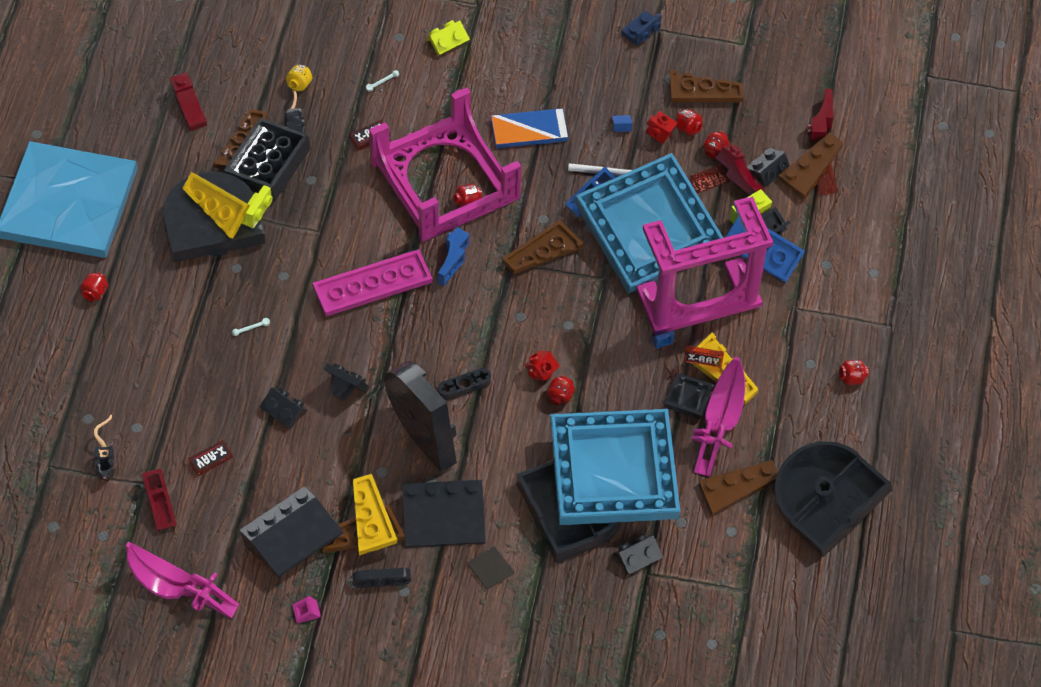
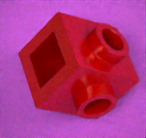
M659 111L656 116L652 115L647 121L648 128L645 133L664 144L672 134L677 122Z
M541 350L532 354L529 357V361L524 364L528 370V375L532 379L543 381L551 378L552 373L560 367L551 351Z

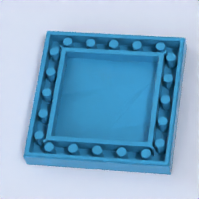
M29 141L0 218V239L107 258L138 170L137 162Z
M673 153L576 195L574 203L628 294L635 291L636 287L640 284L658 280L659 267L643 232L644 224L661 220L674 251L723 238Z
M668 409L550 414L559 525L679 519L680 504Z

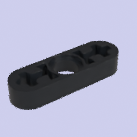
M480 368L444 380L438 385V393L444 400H450L486 388L491 384V372L486 368ZM468 381L470 385L468 387H461L459 383Z
M408 568L360 570L352 574L353 586L357 588L406 585L412 581L411 570Z

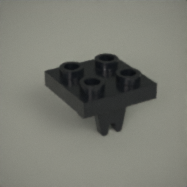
M327 363L324 371L334 377L330 393H335V397H341L342 401H345L355 388L367 393L370 387L365 383L366 379L362 378V376L352 371L349 374V371L339 364L334 363L332 366Z
M677 373L664 407L701 419L714 384Z

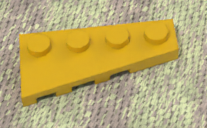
M191 172L182 189L233 239L251 205Z
M712 332L691 353L721 358L720 366L690 363L717 383L723 370L734 358L728 355L726 348L719 344ZM744 372V404L746 405L758 393V388Z
M372 474L353 479L359 555L398 544Z

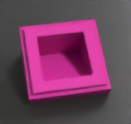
M310 596L292 605L297 623L321 617L317 601Z

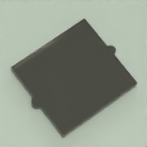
M495 546L483 553L480 552L477 557L467 562V565L487 590L498 583H503L504 579L514 574V570Z

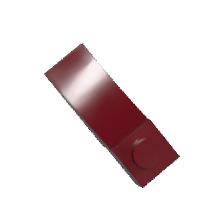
M187 72L170 77V86L190 131L207 126V120Z
M825 89L821 110L816 117L811 118V124H807V135H810V142L818 143L826 136L827 129L832 128L834 118L832 89Z
M736 145L723 146L716 159L729 169L726 176L749 195L754 194L760 189L764 192L765 189L750 173L744 160L745 155L741 152V149Z
M161 468L142 473L143 483L157 531L177 526Z

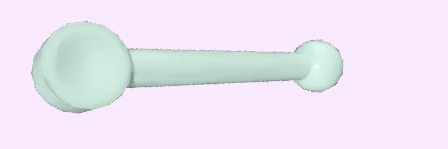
M394 70L392 74L381 79L380 81L374 84H368L366 86V90L368 92H372L374 87L391 79L392 77H398L399 72L397 70Z
M264 318L262 322L239 330L234 329L232 335L238 336L239 333L262 325L269 326L270 320Z

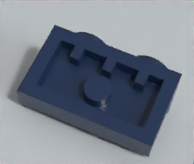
M645 10L622 29L621 35L638 46L642 41L645 42L654 31L657 32L660 29L662 15L657 14L654 17Z

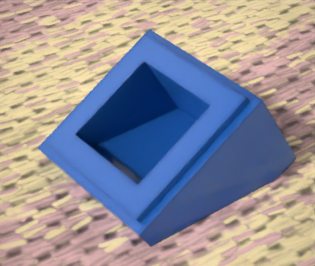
M630 115L612 116L613 132L632 131Z
M674 331L651 337L655 349L673 344Z

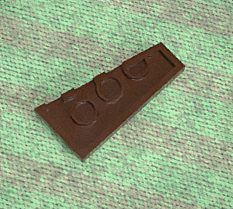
M670 69L671 102H743V83L722 79L716 81L707 76L700 78L692 76L691 73L685 72V74L676 73V70Z
M249 109L238 125L237 131L230 137L227 146H224L219 158H216L214 161V168H226L260 118L267 120V112Z
M829 132L779 174V180L803 199H806L810 190L817 184L819 177L825 173L829 163H832L842 149L843 142Z
M558 220L503 257L502 263L513 274H517L584 248V243L561 220Z
M773 460L699 480V487L711 516L717 515L723 509L730 508L741 499L748 498L755 491H760L775 483L778 471Z
M389 504L385 505L384 507L397 541L405 540V535ZM356 517L338 524L343 534L321 548L323 553L359 548Z

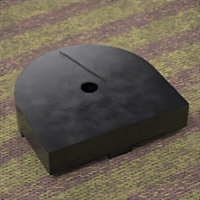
M221 172L196 174L247 204L253 196L250 188L243 181L232 175ZM188 177L179 182L166 198L164 220L174 262L207 255L215 257L225 255L227 251L265 244V234L261 220L258 221L254 229L241 224L234 238H230L205 213L204 209L182 189Z
M406 361L385 374L386 392L398 419L407 433L436 467L443 472L457 463L453 438L457 436L456 427L454 424H450L447 402L424 378L426 372L414 362Z
M832 441L810 443L794 451L781 465L775 482L776 499L783 519L792 530L822 557L892 491L891 482L864 460L856 450L847 445Z
M554 461L516 474V484L556 563L605 544L620 529L622 522L559 525Z

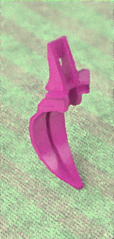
M734 357L726 366L711 393L705 411L706 428L694 430L692 440L702 444L694 473L710 477L720 445L729 448L733 447L731 443L723 439L726 430H732L737 425L743 409L745 375L739 357ZM710 433H718L717 438L710 436ZM707 444L714 445L710 461L703 459Z
M130 542L127 543L125 551L129 567L135 578L146 589L165 599H178L181 596L191 597L194 599L191 605L193 609L201 611L204 605H207L232 619L239 603L213 583L217 573H213L209 580L197 574L191 575ZM212 594L223 600L221 605L209 595Z

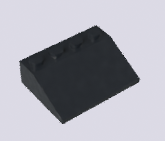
M260 118L224 169V173L240 179L254 193H259L264 185L271 188L272 201L275 202L310 151L309 137L305 133Z
M482 479L402 484L406 548L486 543Z
M306 487L301 488L240 529L245 546L278 578L343 534L342 529Z

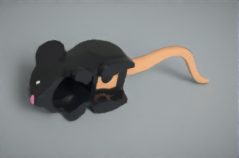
M292 90L294 100L291 108L284 115V124L288 128L305 133V129L302 127L305 125V122L302 120L301 108H295L297 94L296 91Z
M112 415L106 421L97 425L94 430V436L101 445V447L96 446L94 450V464L97 468L95 472L98 478L102 479L114 476V451L112 445L110 447L106 446L105 442L98 436L97 431L111 420Z

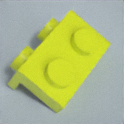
M452 20L444 25V29L439 30V28H436L429 32L430 36L426 38V41L431 42L438 56L470 40L461 21L454 23Z
M264 185L259 193L253 194L248 202L251 206L247 210L241 224L253 229L272 202L271 188Z

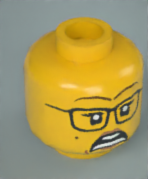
M295 65L286 75L287 85L292 90L298 92L303 91L312 81L310 69L303 65Z

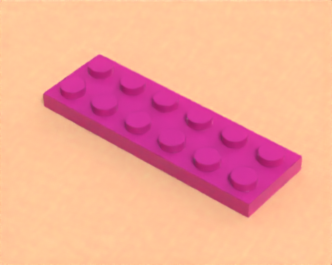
M418 249L314 282L313 289L327 317L432 283V276Z

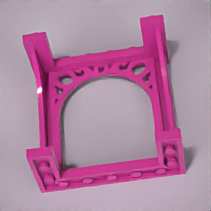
M468 88L457 90L451 94V117L442 119L414 133H409L403 138L389 142V127L386 122L369 129L370 163L373 167L378 166L419 228V238L422 242L520 199L521 165L518 161L505 167L499 165L476 128L471 115V92ZM455 132L457 133V137L455 139H448V135L453 134ZM435 145L456 146L466 150L475 158L497 192L439 217V202L434 197L422 203L409 184L407 178L408 165L412 158L425 148ZM404 156L406 160L400 162L396 161L395 158Z
M753 196L734 201L735 210L745 230L744 233L674 251L661 220L643 225L642 229L659 267L657 286L655 281L638 285L636 291L655 335L762 307L763 302L759 295L766 249L773 247V240ZM748 253L747 264H745L743 258L725 262V269L734 287L726 295L691 305L682 304L675 300L674 293L678 271Z

